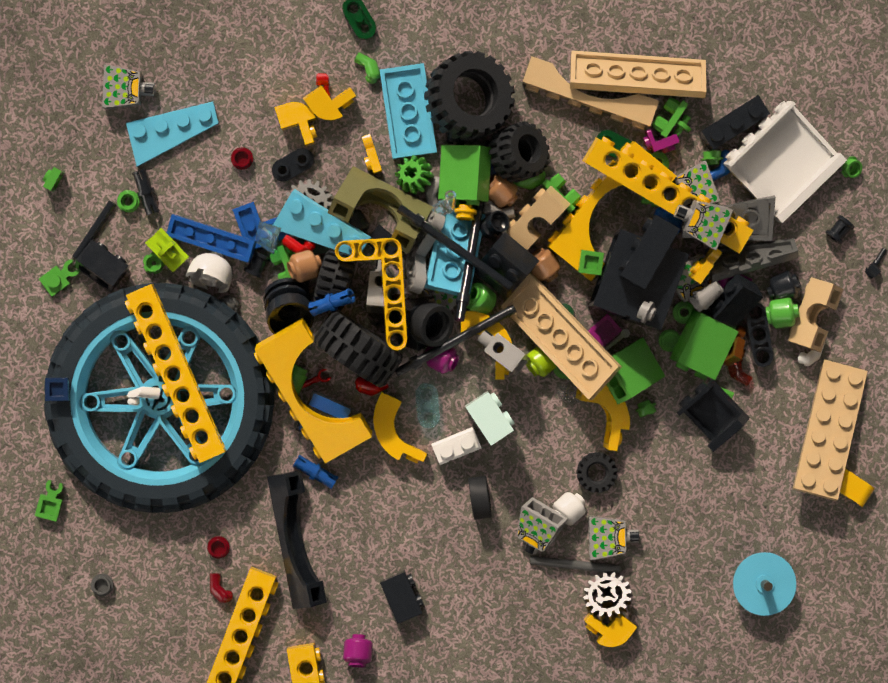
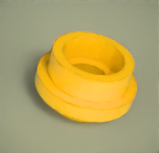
M460 204L459 208L454 209V213L456 214V219L469 221L474 220L477 210L472 209V205Z

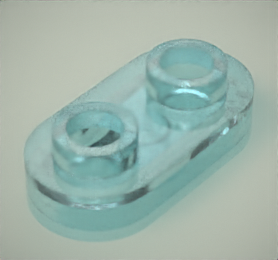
M424 383L417 388L415 394L417 419L422 427L433 428L440 420L438 391L432 384ZM425 390L431 392V397L428 399L422 396ZM428 412L433 415L431 421H426L424 415Z

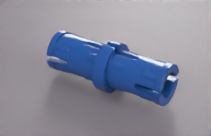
M348 288L337 294H327L325 298L309 303V308H316L310 310V313L313 316H317L329 310L336 311L340 306L355 302V296L347 297L354 293Z
M302 455L298 456L293 465V468L301 470V472L310 476L309 479H315L332 489L338 479V476L323 469L321 464L318 463L316 465Z

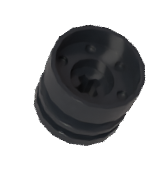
M282 278L268 285L264 291L263 302L268 328L273 334L301 318L305 320L309 328L313 326L315 318L310 313V310H313V308H309V303L311 302L310 292L304 282L300 283L292 278Z

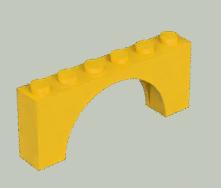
M632 141L630 144L628 142L625 143L620 149V152L624 148L633 153V159L639 163L643 159L653 165L652 170L660 174L663 171L673 177L672 181L676 178L672 171L635 141ZM612 160L608 165H613L615 161ZM628 165L625 169L627 177L633 176L636 172L634 165ZM604 175L602 179L598 177L590 187L592 189L590 194L581 197L576 204L578 206L577 210L573 214L569 213L562 221L564 226L560 231L555 230L548 238L550 243L547 246L577 271L581 250L594 251L589 236V222L593 209L607 192L622 185L607 175ZM653 176L647 177L644 181V185L653 187L655 184ZM581 273L590 281L596 276L594 274Z
M301 318L256 344L254 356L260 365L264 364L266 367V375L272 384L276 383L279 388L277 392L281 400L289 404L291 408L289 412L295 421L299 420L303 427L301 428L302 434L306 440L310 439L314 445L313 451L317 458H322L327 463L372 437V429L361 412L348 418L326 417L311 410L298 396L293 382V367L300 353L314 342L313 333L305 320Z

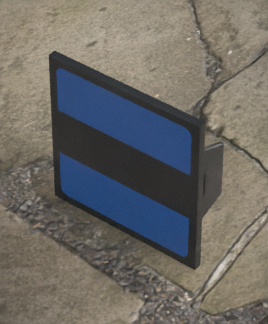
M315 390L312 391L306 405L314 412L331 418H348L354 410L353 407ZM299 422L296 430L302 433L301 428L303 427Z

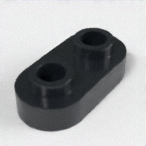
M305 148L293 151L273 164L272 175L280 182L289 181L313 166V154ZM301 155H304L307 158L306 162L303 164L299 163L298 158ZM281 166H285L287 168V172L285 174L279 173V168Z

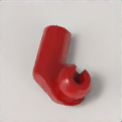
M286 235L281 242L282 245L294 253L305 250L313 251L316 248V244L311 241L305 240L302 245L289 235Z
M358 377L355 380L356 390L369 396H374L389 388L388 384L383 387H377L362 377Z

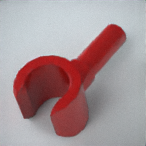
M318 73L316 85H322L330 97L329 76L326 73Z
M327 369L320 370L317 376L305 381L302 389L317 382H328L331 377L326 380L320 377L321 372Z

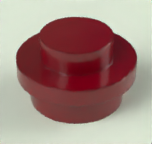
M239 147L232 152L231 162L239 170L248 169L253 163V154L249 149Z
M215 536L208 542L207 550L213 558L220 559L229 553L230 544L226 538Z

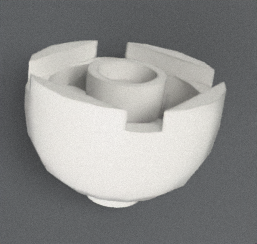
M212 251L211 253H204L195 257L187 270L186 277L190 276L189 281L204 289H207V286L219 288L218 293H224L230 287L233 274L232 268L228 261L224 259V256Z

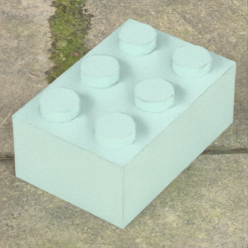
M486 391L465 405L490 445H493L514 431L511 426L515 423L507 411L502 413L499 409L502 403L494 392L489 394Z

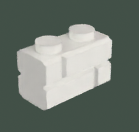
M473 427L431 444L440 465L482 448Z

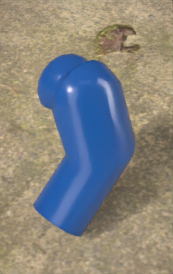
M729 150L721 151L723 159L720 161V165L710 171L713 182L730 173V170L723 164L727 160L726 156L730 152Z

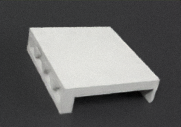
M794 101L781 102L775 108L776 113L770 118L766 117L758 125L759 129L754 134H748L742 140L743 145L739 149L735 148L726 156L727 160L723 163L755 199L775 195L774 219L780 223H783L847 161L842 154L837 153L798 111L794 106Z

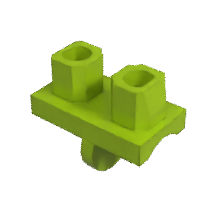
M162 228L145 242L172 272H175L189 258Z

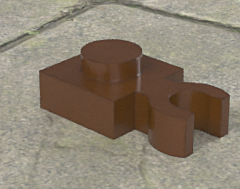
M740 325L736 328L739 332L723 363L728 367L741 361L745 354V340L743 338L746 328Z

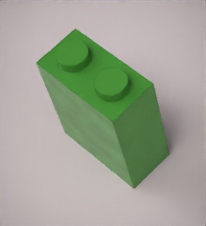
M442 145L438 199L447 200L448 205H460V201H466L467 205L479 206L480 202H488L491 168L489 150L491 148L480 145Z
M693 310L670 359L677 362L676 367L686 372L688 369L694 370V376L704 381L707 378L716 380L739 331Z
M644 338L627 345L611 355L622 368L606 385L617 404H620L665 377Z

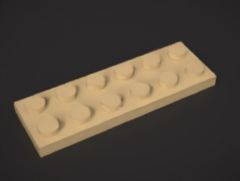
M571 51L570 89L705 98L706 60Z
M529 274L501 306L505 309L512 304L514 305L517 312L510 317L589 400H593L622 368L533 274Z
M823 360L793 490L833 501L838 500L868 371Z

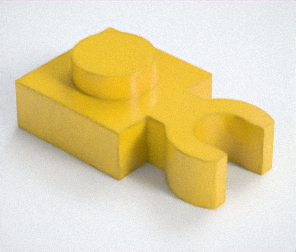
M371 135L363 136L362 140L368 157L364 158L368 171L373 170L374 174L380 173L382 169Z
M710 248L704 259L693 264L689 277L701 284L722 252L719 249L714 250Z

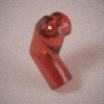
M742 359L728 367V371L733 379L748 386L753 377L743 372Z

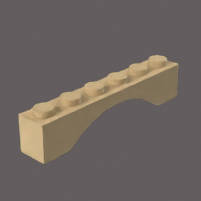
M531 56L522 84L526 85L525 89L534 93H538L539 90L547 92L546 96L559 101L561 97L567 99V104L577 108H580L581 105L590 107L589 112L597 115H602V112L610 114V119L623 123V120L632 122V127L640 130L651 126L659 103L658 100L641 94L619 99H602L589 96L577 89H570V84L558 73L553 63Z

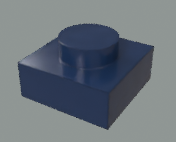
M45 378V401L70 400L69 378Z

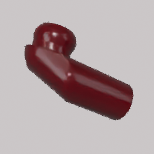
M210 573L211 595L220 603L231 602L233 593L221 586V573Z

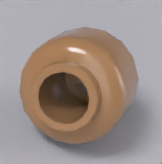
M493 175L490 178L489 200L499 208L506 205L511 206L518 198L516 195L518 187L514 182L507 181V178L503 179L500 175Z
M543 248L534 251L532 255L539 262L532 269L531 273L539 281L546 280L551 282L556 279L561 265L554 253L549 249L544 250Z
M310 250L291 255L290 261L287 262L290 277L300 283L317 278L319 269L322 266L319 255L315 256Z

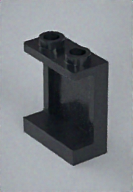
M711 379L707 384L704 381L694 389L695 394L692 397L689 395L684 397L679 402L681 407L676 413L679 416L685 413L711 440L707 446L714 452L743 428L750 417Z

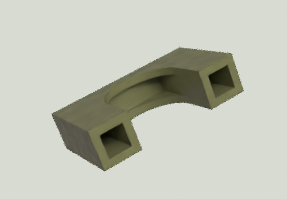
M353 166L336 193L328 214L348 223L356 208L362 204L373 203L383 206L394 215L397 221V226L391 238L398 240L402 251L409 254L422 229H416L412 226L411 222L399 214L397 210L402 204L416 215L419 213L425 217V221H427L433 206ZM390 241L388 243L389 245L397 248V245L394 242Z

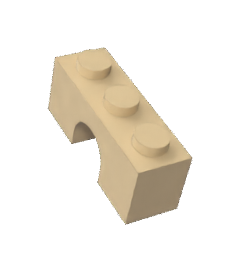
M552 186L546 191L542 188L533 197L536 202L532 206L527 204L519 212L521 215L520 219L517 222L513 219L506 230V233L526 250L541 236L533 226V218H544L551 225L570 205Z
M811 277L805 288L803 301L799 306L800 317L796 318L795 325L791 327L788 341L821 353L828 331L818 327L817 316L820 311L826 308L837 310L844 289L835 284Z

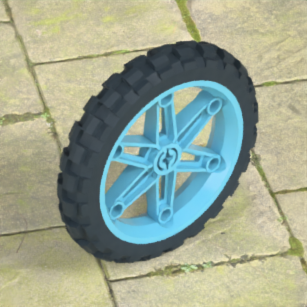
M170 283L140 284L120 289L94 302L63 333L51 356L50 365L45 377L69 378L70 400L45 401L44 404L45 419L50 431L49 435L55 449H57L62 458V462L82 482V485L94 494L117 506L139 512L171 513L183 511L210 502L233 487L255 463L264 447L273 421L275 390L274 385L266 375V367L264 364L260 365L254 356L256 344L260 342L247 322L224 302L210 294L184 285ZM150 284H154L171 325L183 328L178 341L181 348L186 350L185 357L188 364L190 365L199 340L202 338L220 356L230 377L231 385L198 384L200 391L213 392L214 398L204 399L207 406L232 403L230 419L221 437L227 451L201 463L191 457L189 449L192 447L191 442L186 445L166 419L173 415L171 406L174 404L171 397H166L162 385L165 384L162 376H157L151 361L128 333L136 329L134 322L137 319L134 313L130 314L126 307L125 301L128 300L126 295ZM145 305L142 308V316L144 318L151 317L153 313L151 306ZM188 331H192L196 337L192 344H188L184 340V335ZM121 335L126 336L128 340L124 348L119 347L117 344V339ZM112 343L135 387L87 393L93 367L102 352ZM171 350L165 358V360H168L170 358ZM131 351L153 377L144 384L127 355ZM179 370L174 381H177L180 378ZM159 386L160 393L163 391L162 398L165 399L164 402H159L157 405V399L140 398L139 405L106 404L105 398L127 395L129 391L140 387ZM224 388L232 390L233 397L230 400L222 398L221 391ZM179 391L178 398L181 400V394ZM91 395L97 399V405L94 408H90L87 405V398ZM88 411L137 412L119 458L111 453L97 436ZM146 414L155 420L137 448L133 446V443ZM160 425L191 463L189 466L170 471H150L136 467ZM196 435L197 441L201 443L198 435ZM126 452L134 455L135 460L131 465L124 461Z

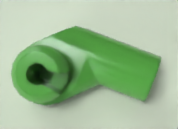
M359 52L354 62L365 67L367 74L365 79L368 83H376L377 79L380 78L377 62Z

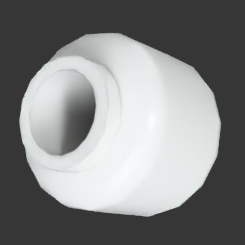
M566 492L554 502L553 509L568 518L566 525L571 526L584 516L586 512L584 507L585 500L578 493L574 495Z

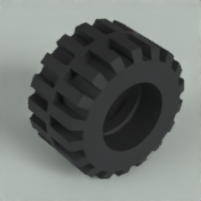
M525 121L518 122L498 130L492 136L493 140L490 141L489 145L491 147L489 150V155L492 156L491 163L495 165V171L497 173L500 172V177L503 179L507 178L509 182H521L538 176L548 166L547 160L550 159V154L548 153L549 145L546 144L547 139L542 135V131L539 128L536 129V125Z
M329 249L325 254L313 296L314 301L325 298L327 294H337L351 288L357 261H341L336 257L335 250ZM339 252V255L343 258L350 256L349 254ZM345 305L340 306L338 310L341 311Z

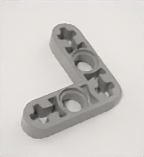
M432 212L426 222L441 232L445 223V216ZM421 230L406 257L407 289L417 294L422 292L426 284L425 257L436 240L423 230Z

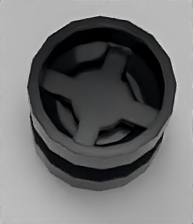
M494 211L481 220L480 232L486 238H495L509 228L510 221L508 216L503 211Z

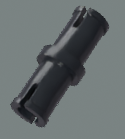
M146 168L140 170V174L139 171L133 172L132 175L139 191L137 195L141 197L146 216L152 214V210L153 213L159 212L160 210L153 194L155 189L151 187Z

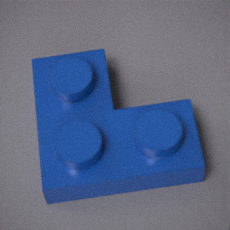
M254 202L232 209L241 235L257 241L255 249L283 240L286 235L290 236V234L271 228L277 217L261 222Z

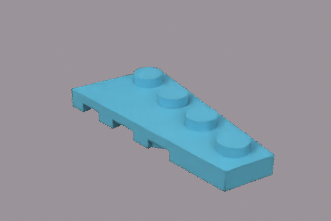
M214 102L126 123L136 166L139 167L147 161L218 125Z
M296 189L290 194L271 227L334 250L341 241L371 238L350 223H346L328 214V209ZM365 243V244L362 246V249H361L362 252H363V250L365 249L367 243ZM347 244L341 245L338 250L349 255L352 252L351 247Z

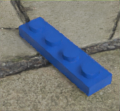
M176 214L171 215L166 232L171 238L251 263L257 243L256 240Z

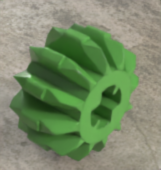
M412 155L411 160L404 158V165L397 164L400 171L395 173V176L399 178L396 182L397 185L402 186V190L406 193L410 191L412 194H417L418 189L421 192H425L424 186H431V182L428 179L434 177V174L430 172L432 166L423 157L418 159L417 156Z

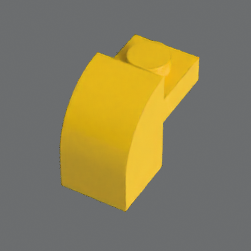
M320 85L303 97L311 111L319 118L335 120L343 116L338 108L342 106L345 109L354 102L352 98L356 95L349 87L331 100Z
M290 102L274 107L282 130L299 125L305 145L315 144L314 138H317L314 125L309 126L308 122L317 119L308 106L299 102Z
M588 613L584 618V621L587 623L585 627L595 635L598 632L601 633L596 641L606 647H616L625 643L637 628L634 623L622 614L621 618L615 615L608 625L593 617L591 613Z

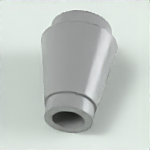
M715 281L692 292L693 295L689 299L698 312L706 311L724 290Z

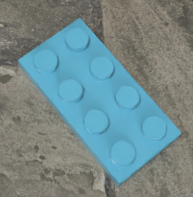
M424 63L380 69L392 158L398 159L412 157V155L419 156L437 153L433 122L430 119L432 114L427 112L425 107L429 103L428 100H424V93L428 91V88L425 87L427 80Z
M442 204L439 214L445 216V223L441 232L467 250L472 220L456 219L454 209L458 207ZM479 230V236H478V242H477V248H476V254H475L476 257L478 256V251H479V246H480V241H481V236H482V233L480 232V230ZM437 240L433 243L424 288L457 296L461 288L465 260ZM473 266V272H472V278H471V284H470L469 294H470V292H471V286H472V281H473V276H474V271H475V267H474V266Z

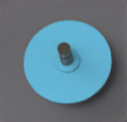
M768 552L756 553L744 559L737 567L733 578L734 594L741 606L753 614L761 616L777 614L784 610L792 601L796 592V576L790 564L782 557Z

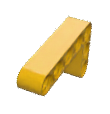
M394 238L339 242L335 247V255L341 261L381 259L386 343L393 350L403 349L407 344L402 247L400 242ZM390 241L397 245V251L393 255H388L384 250L386 243ZM365 243H371L374 246V253L371 256H365L361 251ZM344 244L349 245L352 250L351 255L346 258L341 257L338 252L339 247ZM393 264L398 267L399 272L396 277L390 278L386 274V268ZM393 287L398 288L400 291L399 298L394 301L390 300L387 296L388 290ZM394 310L401 313V320L398 323L390 322V312ZM395 333H399L403 337L402 343L398 346L390 343V337Z

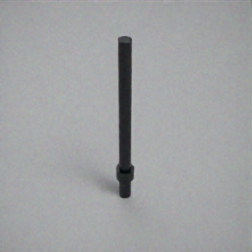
M480 202L479 206H474L477 214L474 215V220L471 223L467 251L474 256L476 254L484 202ZM465 261L460 292L457 293L456 298L458 306L455 320L458 322L464 321L466 308L469 306L471 298L469 290L473 266Z
M401 204L397 212L408 219L412 226L425 231L506 290L511 288L513 285L511 281L425 221V217L419 213L416 215Z
M512 304L448 339L443 345L434 347L419 356L417 354L409 358L410 361L396 369L397 376L400 377L412 369L417 370L423 367V363L517 312L516 308Z

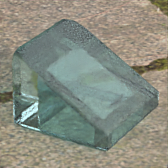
M259 222L255 240L260 246L274 254L278 245L281 228Z

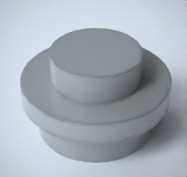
M644 301L640 306L637 318L641 319L642 323L645 324L647 321L651 322L657 311L654 308V302L650 301L648 303Z

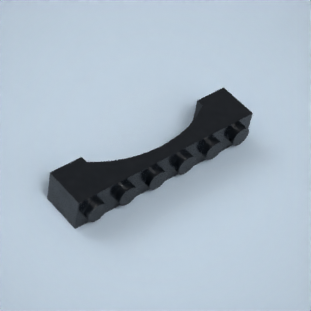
M301 470L267 476L293 609L311 608L327 603L323 581H319L313 571L302 539L300 503L305 488Z

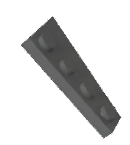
M775 195L724 205L733 210L730 217L737 219L739 216L750 223L748 227L754 231L748 240L772 241ZM728 222L724 233L730 232L732 228L730 222ZM682 230V238H695Z
M794 238L745 244L740 254L729 247L717 248L722 254L714 262L710 275L712 281L715 282L734 277L736 274L741 275L797 259L798 248Z

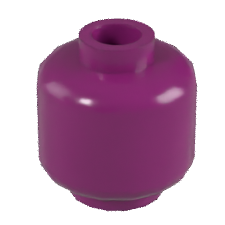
M428 346L427 349H426V351H428V350H430V349H432V348H434V347H429V346ZM453 347L427 361L426 364L429 368L441 374L449 371L452 372L459 361L457 350Z
M352 634V638L344 641L343 660L348 663L349 667L364 668L366 664L372 661L373 643L366 639V635Z

